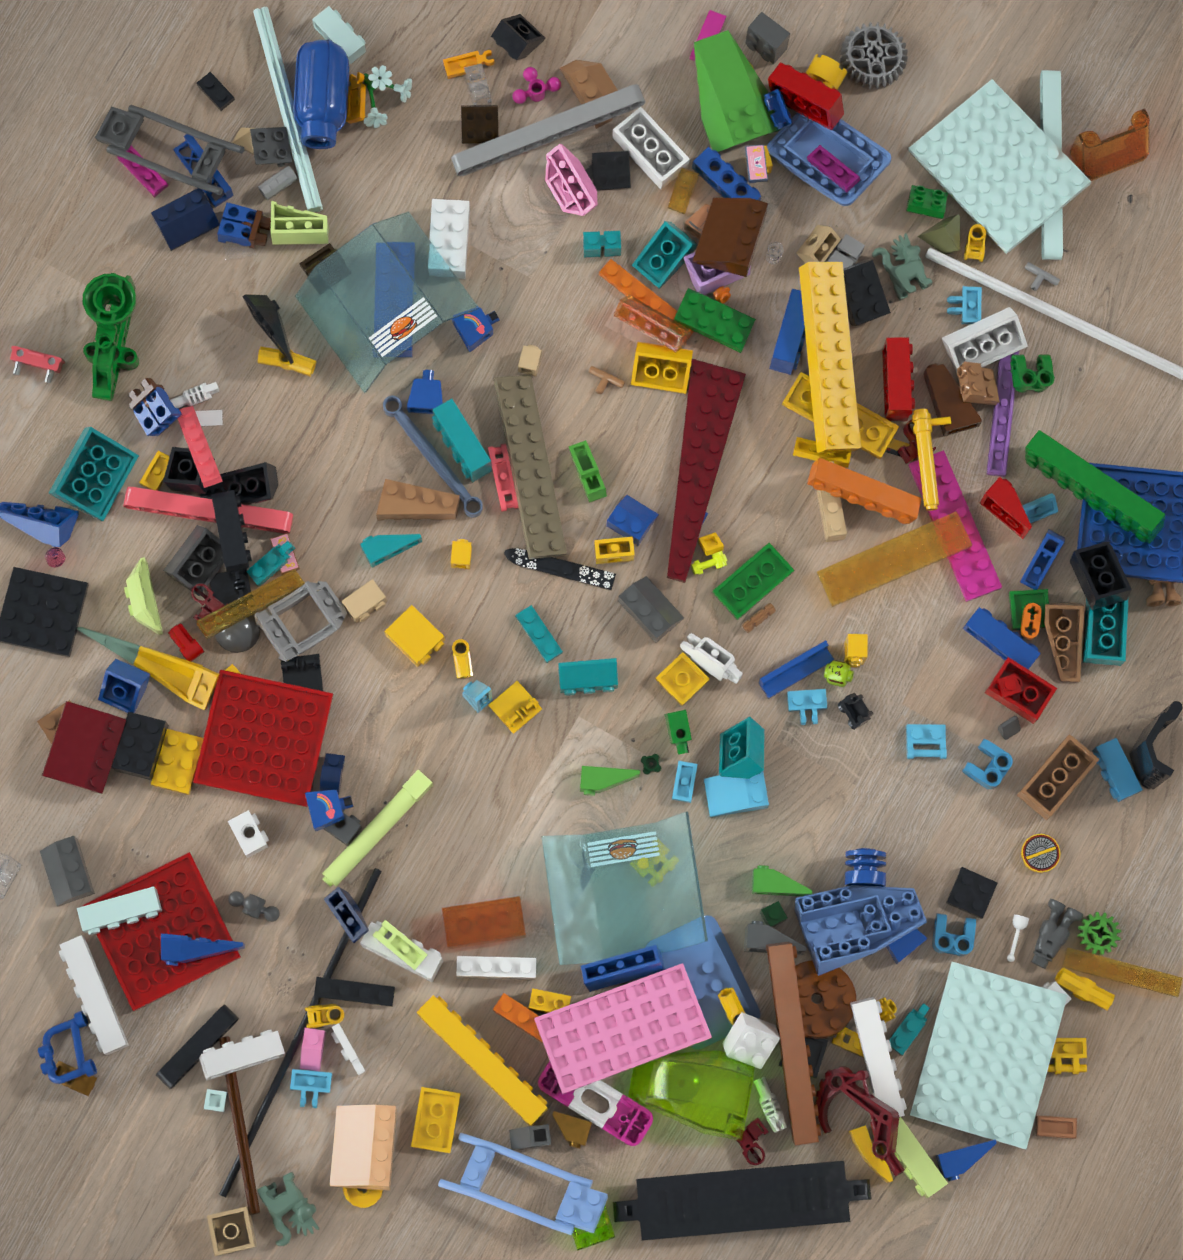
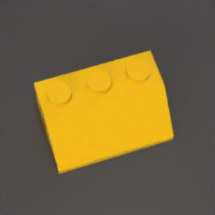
M637 342L631 385L686 394L693 350Z

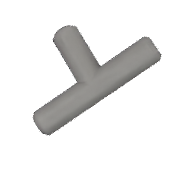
M1029 262L1025 266L1026 270L1037 275L1031 285L1032 290L1037 291L1043 279L1056 286L1058 285L1059 278Z

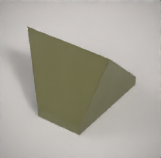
M957 214L941 220L917 237L945 255L959 251L960 215Z

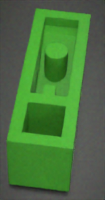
M582 766L580 792H584V795L595 796V793L604 792L638 778L640 770Z
M759 865L753 869L752 894L807 896L812 894L811 889L774 869H769V866Z

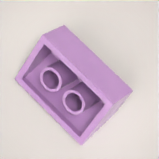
M695 252L684 257L691 281L696 291L703 295L744 278L740 275L692 263Z

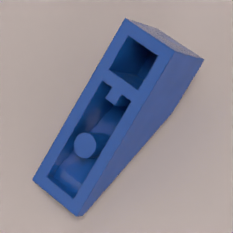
M1048 529L1020 583L1033 590L1039 588L1061 549L1065 537Z
M996 1140L936 1155L940 1173L944 1178L948 1179V1182L960 1179L959 1175L964 1174L997 1144Z

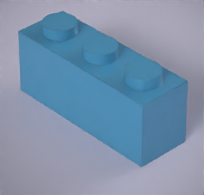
M1117 738L1101 744L1092 750L1093 754L1100 759L1096 764L1100 765L1102 769L1101 775L1104 781H1108L1111 787L1109 790L1114 799L1120 802L1143 790Z

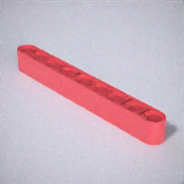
M127 487L123 504L125 508L216 523L212 499L137 487ZM241 504L242 507H238L239 514L243 513L245 525H242V527L290 534L293 520L292 513Z

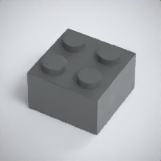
M761 12L749 25L745 43L749 49L761 54L765 61L775 64L788 48L790 33Z

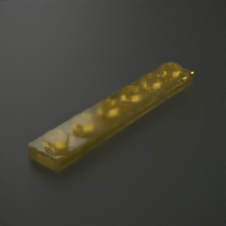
M293 569L197 620L196 625L206 639L283 599L304 585L305 582L296 570Z
M1066 948L1062 965L1063 968L1176 998L1179 997L1183 979L1182 977L1072 948Z

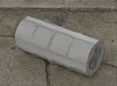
M287 166L276 175H272L270 179L258 186L265 199L269 200L298 180L293 170Z

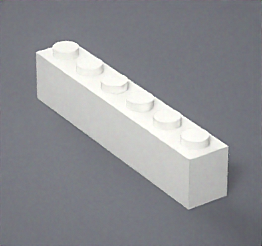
M80 935L60 944V957L63 962H67L69 968L66 971L70 980L74 979L76 984L73 987L77 998L81 997L83 1005H81L84 1015L89 1016L91 1023L88 1025L91 1033L96 1034L98 1038L96 1045L99 1052L110 1055L128 1047L129 1044L85 937Z
M874 997L851 1002L850 1005L873 1095L899 1113V1117L905 1116L904 1110L907 1107L904 1098H900L899 1091L902 1090L899 1078L895 1079L894 1071H897L894 1059H890L889 1052L892 1051L890 1041L885 1039L884 1032H887L885 1021L880 1019L879 1013H882L880 1002L876 1001Z

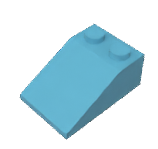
M763 771L750 779L721 777L720 775L704 779L710 817L767 809L769 806Z

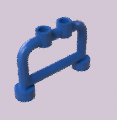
M83 1011L75 1013L73 1019L48 1029L43 1036V1046L38 1048L41 1059L45 1058V1063L40 1065L42 1073L44 1075L48 1074L49 1080L54 1084H62L85 1074L88 1077L97 1074L94 1061L92 1059L85 1061L79 1028L88 1026V1019ZM71 1028L78 1069L57 1076L55 1072L57 1067L53 1060L54 1050L50 1040L55 1034Z

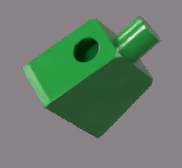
M681 710L664 714L670 743L676 744L678 755L689 753L687 741L692 740L687 711ZM678 729L683 733L681 738L677 737L676 732Z

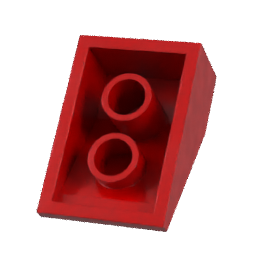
M999 477L984 494L980 504L1019 537L1024 539L1032 526L1011 482Z

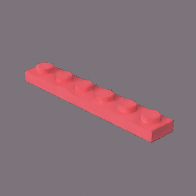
M188 406L180 409L182 415L178 418V422L204 488L223 482L194 407Z

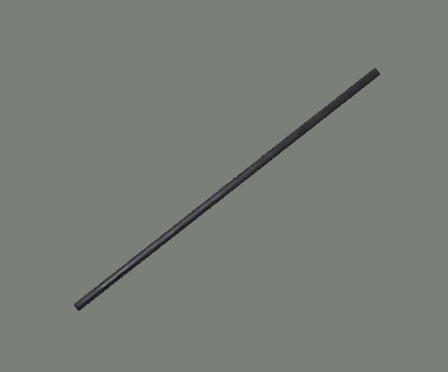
M374 868L357 904L361 913L382 872L377 868ZM345 931L322 978L331 979L350 939ZM313 996L309 1006L318 1005L321 998ZM307 1011L248 1132L249 1149L304 1036V1030L308 1024ZM239 1153L219 1195L225 1198L241 1168Z

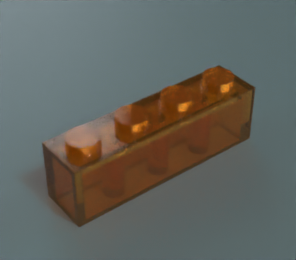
M627 295L619 300L613 314L614 317L674 352L685 347L691 334L690 329L631 295Z

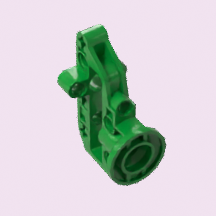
M116 273L102 274L93 278L86 285L83 292V307L86 314L97 325L96 342L87 343L83 348L87 361L93 364L92 398L112 401L120 368L133 370L139 365V358L136 352L125 347L132 313L136 307V288L129 275L123 277ZM107 304L111 305L110 311H105ZM91 350H95L93 356L89 355ZM118 351L119 356L114 360L115 352ZM129 356L134 357V359L131 362L125 361L126 358Z

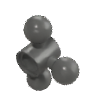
M234 891L229 895L228 901L230 905L234 907L243 905L242 912L253 918L258 919L262 913L266 920L274 922L280 916L277 907H264L266 900L250 894L244 899L243 894L239 891Z

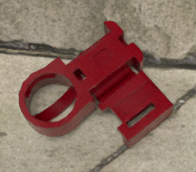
M912 420L908 421L903 428L904 435L910 441L909 446L905 447L904 445L897 450L905 464L918 458L916 435L910 427V424L915 425Z
M196 584L191 590L192 598L202 606L206 605L201 607L202 611L200 614H196L193 618L207 629L215 619L214 616L218 614L216 617L219 618L228 608V604L225 606L212 595L214 592L207 585ZM197 586L205 587L209 592L208 596L199 590ZM195 590L205 600L196 599L193 591Z
M756 1118L746 1127H739L737 1131L730 1135V1138L734 1137L744 1150L742 1154L749 1164L756 1166L764 1162L766 1157L764 1149L757 1142H753L758 1141L760 1135H766L769 1131L761 1120ZM753 1148H758L762 1152V1160ZM749 1151L753 1154L758 1163H754L749 1160Z

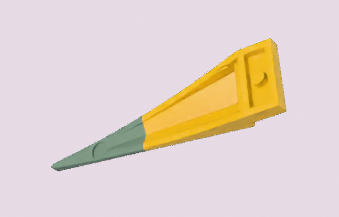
M77 628L78 631L110 649L137 668L150 673L152 678L187 703L203 710L207 709L220 674L188 660L90 629Z

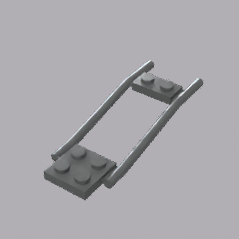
M134 105L128 107V112L111 106L95 136L97 141L110 145L106 149L107 153L122 157L180 182L217 195H221L223 189L208 183H210L226 152L225 149L240 154L244 152L243 146L210 136ZM144 117L208 142L191 174L192 178L127 152L144 121Z

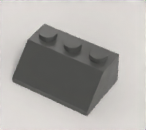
M197 525L163 571L190 591L196 584L208 586L224 564L220 539L207 528ZM197 586L202 592L205 590V587Z
M647 576L633 583L618 596V602L655 643L684 619L682 614Z
M75 836L56 841L40 851L57 907L95 894L79 841Z

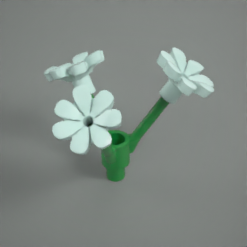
M384 65L379 70L377 67H373V74L368 75L365 73L364 83L369 91L371 113L368 114L367 118H364V124L367 127L374 125V128L380 127V124H387V115L378 113V109L375 107L373 90L378 87L381 91L385 90L386 87L392 88L394 91L400 92V99L405 103L407 98L411 96L409 90L412 88V79L405 80L402 85H393L392 80L388 79L392 76V72H385L386 66Z

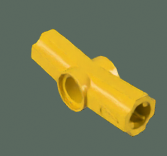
M260 346L258 352V364L278 366L285 370H293L310 377L315 370L317 362L316 360L296 354L292 350L291 354L294 361L292 364L282 361L284 355L279 349Z
M1061 968L1055 977L1057 984L1072 992L1073 996L1085 1002L1089 1001L1106 1011L1114 1001V994L1096 986L1097 984L1092 980L1080 977L1065 968Z
M725 988L720 991L718 997L728 1020L734 1025L737 1020L734 1019L735 1016L741 1012L745 1013L734 988Z

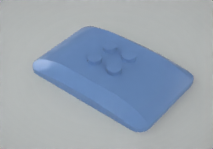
M797 113L792 118L793 123L784 126L767 144L769 154L773 159L814 189L842 206L851 205L891 163V154L842 119L839 120L833 130H830ZM819 145L860 177V181L848 192H845L807 161V156Z
M703 916L650 941L646 945V947L657 945L662 954L665 970L682 963L685 967L712 1036L709 1040L690 1046L695 1050L703 1049L726 1038L733 1025L728 1020L718 997L720 991L725 988L733 987L745 1013L760 1019L759 1007L714 917Z

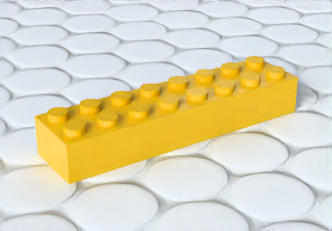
M433 995L416 1012L417 1015L529 1126H532L548 1110L546 1107L548 1102L540 1094L536 1097L531 1092L533 1088L525 1080L521 1082L517 1078L519 1074L511 1066L507 1068L503 1064L505 1062L504 1059L497 1052L493 1054L489 1050L491 1048L490 1045L483 1038L478 1040L475 1037L477 1033L469 1024L464 1026L461 1023L462 1018L456 1011L450 1012L447 1009V1003L440 996L436 998Z

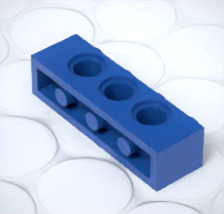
M707 147L693 161L692 169L723 198H752L761 200V194L758 189L751 187L744 176L738 175L730 163H725L716 150L712 151ZM716 166L719 170L713 171L710 167ZM730 179L732 182L725 183L723 180ZM743 191L745 195L740 196L736 192Z

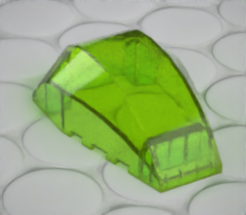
M719 1050L669 1054L633 1068L628 1097L638 1104L655 1110L666 1117H670L700 1133L742 1141L755 1067L729 1058L725 1052Z

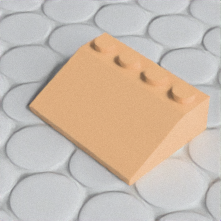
M337 1106L330 1187L390 1190L397 1114L396 1106Z

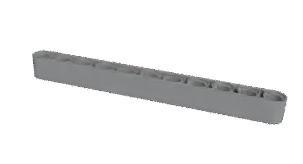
M631 85L453 155L451 160L457 175L465 176L637 109L645 104V100L639 85Z

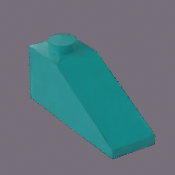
M420 534L376 535L365 538L360 545L370 566L373 568L422 543V537Z

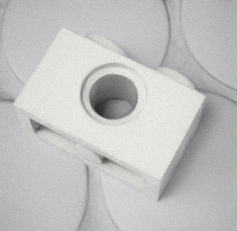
M248 810L228 821L247 858L268 848L266 842L269 839L264 830L260 832L257 826L260 822L255 813L251 815ZM248 829L255 830V834L251 838L245 837V832Z

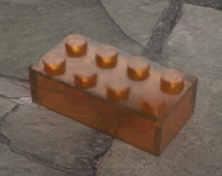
M520 896L442 908L448 949L526 938Z

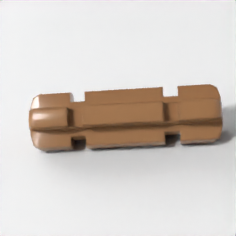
M771 603L767 604L764 609H761L750 620L743 623V629L747 633L752 631L754 626L757 627L768 618V615L771 616L775 613V607Z

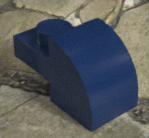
M326 753L321 771L320 791L337 790L338 795L340 794L345 755Z

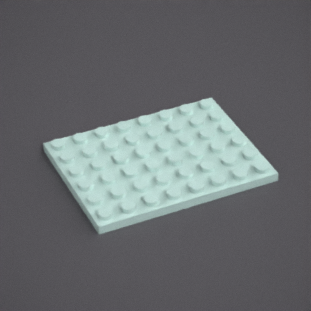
M993 79L908 148V151L973 220L986 229V233L1006 254L1091 184L1086 175Z
M951 962L910 1116L1027 1149L1068 995Z

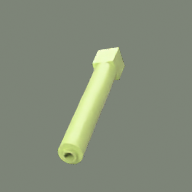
M417 770L394 798L322 873L325 876L322 880L330 887L332 885L337 887L401 817L429 791L433 783L422 772Z

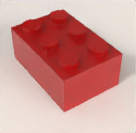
M1008 657L988 686L985 694L1034 724L1057 688ZM1016 674L1022 692L1003 699L996 680Z

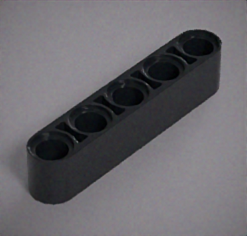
M224 1004L157 1072L156 1076L169 1089H172L200 1061L199 1057L203 1054V1051L212 1048L234 1026L239 1017Z

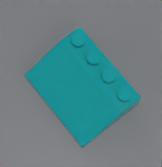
M85 427L52 485L49 494L94 518L104 521L139 455L96 429Z

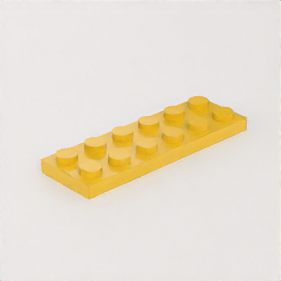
M800 372L782 405L814 422L810 376ZM857 403L860 449L881 459L899 426Z

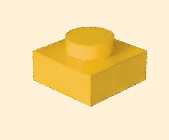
M716 532L698 538V543L706 556L724 550V545Z

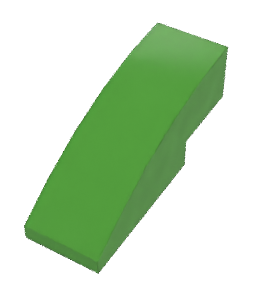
M587 441L568 446L589 503L607 497L605 485Z

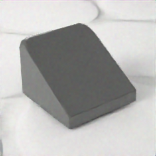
M1017 715L1003 722L998 727V731L1005 740L1021 730Z

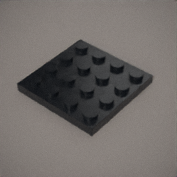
M13 567L0 615V642L70 657L89 583Z

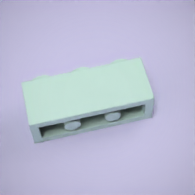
M328 6L312 19L314 28L325 40H332L344 49L348 56L349 65L366 52L365 40L353 32L352 26L342 20L340 13L336 9L333 11Z

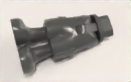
M1051 898L1048 902L1051 914L1049 920H1044L1039 929V937L1033 951L1035 955L1031 961L1033 964L1046 969L1049 962L1053 961L1052 959L1056 956L1061 946L1066 943L1070 935L1069 930H1067L1074 921H1080L1083 917L1081 912L1068 907L1060 926H1057L1056 923L1066 906Z

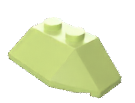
M143 557L140 558L126 580L127 587H124L125 595L131 601L128 609L130 616H134L137 622L161 635L163 631L147 560Z

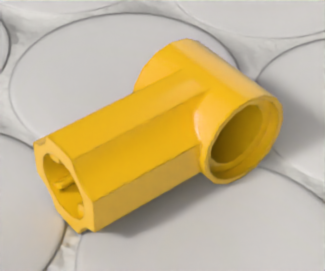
M458 639L452 645L457 679L473 677L469 644L463 639ZM460 644L466 647V651L462 654L457 653L455 650Z

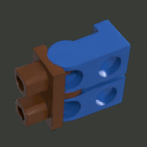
M227 202L217 233L218 242L226 243L228 241L242 246H249V248L255 249L256 245L266 246L268 234L260 233V229L270 231L271 218L263 216V211H256Z
M145 378L141 382V386L144 389L143 392L140 389H134L128 394L132 401L129 407L133 409L147 436H159L182 413L179 408L174 407L162 385L156 384L152 378Z

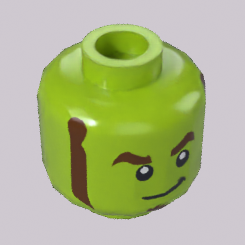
M833 660L830 664L828 663L824 672V678L827 679V682L839 687H845L848 682H852L854 671H851L849 663Z

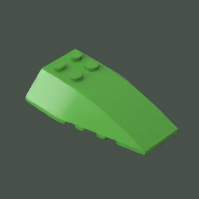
M729 30L694 42L701 120L712 151L721 152L738 144L781 130L774 127L770 115L775 113L774 109L768 111L763 100L765 99L764 95L769 93Z

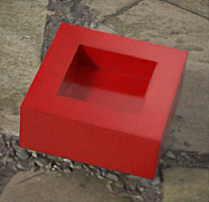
M1016 674L996 680L1003 699L1022 692Z

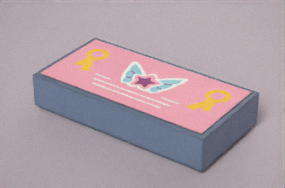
M764 144L745 146L749 183L768 182Z

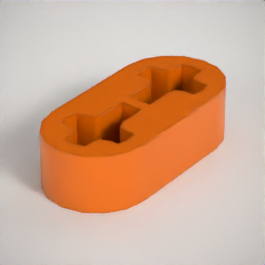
M1036 603L1028 604L1023 610L1020 632L1026 640L1034 639L1039 633L1042 612L1040 606ZM1031 608H1034V612H1037L1033 619H1030L1031 614L1027 612ZM1029 623L1032 624L1031 629L1035 631L1031 635H1028V631H1025L1029 627Z

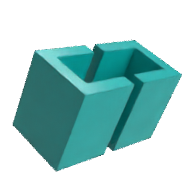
M600 231L583 232L584 258L601 257V247H604V257L621 256V231H604V235H600Z

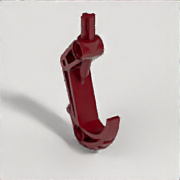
M845 1066L833 1070L829 1069L825 1073L826 1079H821L819 1082L820 1090L816 1092L818 1097L816 1100L818 1119L824 1133L832 1131L828 1123L830 1103L839 1093L843 1092L871 1115L872 1122L870 1124L874 1136L872 1152L875 1157L880 1158L881 1161L885 1160L895 1177L902 1174L905 1169L895 1155L897 1152L899 1113L869 1093L866 1082L869 1074L866 1070L853 1073L851 1069ZM838 1077L842 1079L841 1086L837 1083ZM862 1080L864 1089L856 1085V1082ZM882 1144H884L887 1148L886 1153L882 1152Z

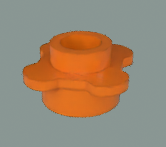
M724 286L717 288L713 293V297L722 304L726 303L731 296L729 293L730 288H725Z

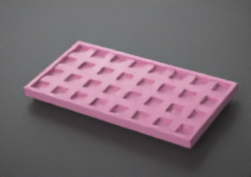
M683 963L534 1018L562 1095L712 1038Z

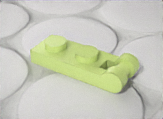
M384 920L381 924L382 927L378 932L375 931L372 936L412 969L416 970L428 954ZM389 931L392 933V936L387 940L384 936Z

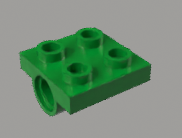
M912 185L906 212L943 219L948 193L938 189L933 190L920 185Z

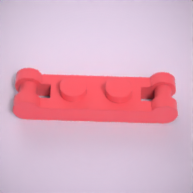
M506 443L501 444L500 447H487L501 512L507 511L508 508H519ZM495 455H503V458L496 459ZM512 495V500L505 501V496Z

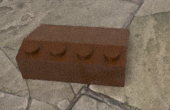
M713 198L692 263L747 277L766 218L768 203L752 198Z

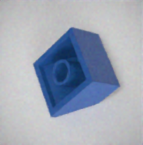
M626 495L608 518L607 527L623 537H633V543L639 546L659 514Z
M115 659L105 671L98 700L124 712L135 713L146 691L150 673Z

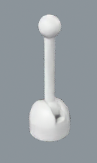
M1015 914L1013 916V926L1016 928V933L1010 955L1007 956L1009 962L1015 960L1014 952L1020 930L1027 927L1029 922L1027 917Z

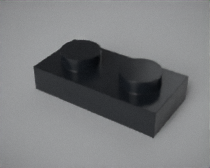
M211 72L196 83L220 111L235 100L234 96Z

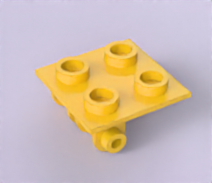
M518 681L488 705L513 734L542 710L539 702L532 698Z

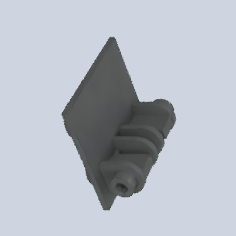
M286 127L250 129L256 165L277 164L278 167H283L285 163H292Z

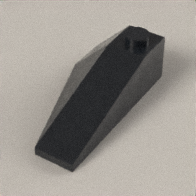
M245 294L242 296L254 320L290 364L294 363L282 318L278 312L280 307L275 300L271 301L267 295Z
M264 462L222 473L220 475L223 482L209 486L207 493L200 494V497L212 499V494L234 490L236 496H240L241 502L256 504L271 500L279 485L276 466Z

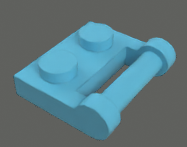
M907 724V759H913L914 757H940V759H946V725ZM913 745H939V750L914 749Z

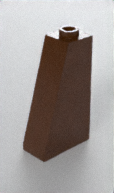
M935 363L927 366L923 376L937 418H951V424L940 425L943 436L979 427L982 422L981 417L970 402H963L960 387L945 365Z

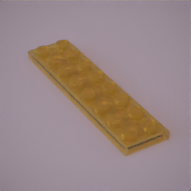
M956 511L819 570L817 575L831 606L834 607L971 548L972 543Z

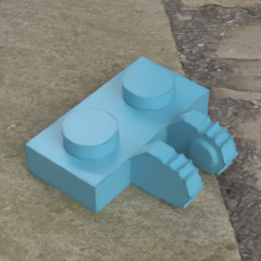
M963 286L962 296H949L947 298L948 303H962V307H949L947 313L951 315L962 314L961 324L971 325L980 321L982 287Z
M826 689L787 691L788 712L799 711L801 725H806L805 711L811 710L813 724H818L817 710L827 709Z
M292 1069L290 1090L301 1091L300 1107H305L307 1101L306 1091L314 1092L312 1108H317L319 1092L330 1093L332 1073Z

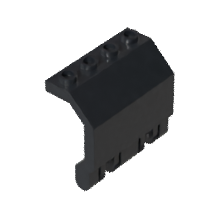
M1179 701L1171 703L1170 706L1164 709L1143 729L1129 753L1138 781L1141 782L1140 784L1147 789L1152 788L1154 790L1170 778L1174 772L1172 768L1157 760L1153 742L1157 735L1179 716L1183 708Z

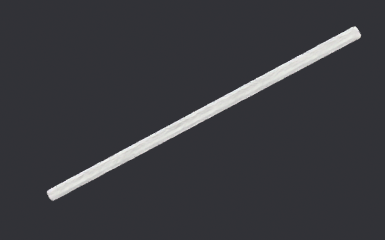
M929 248L925 255L926 258L1183 380V367L933 248Z

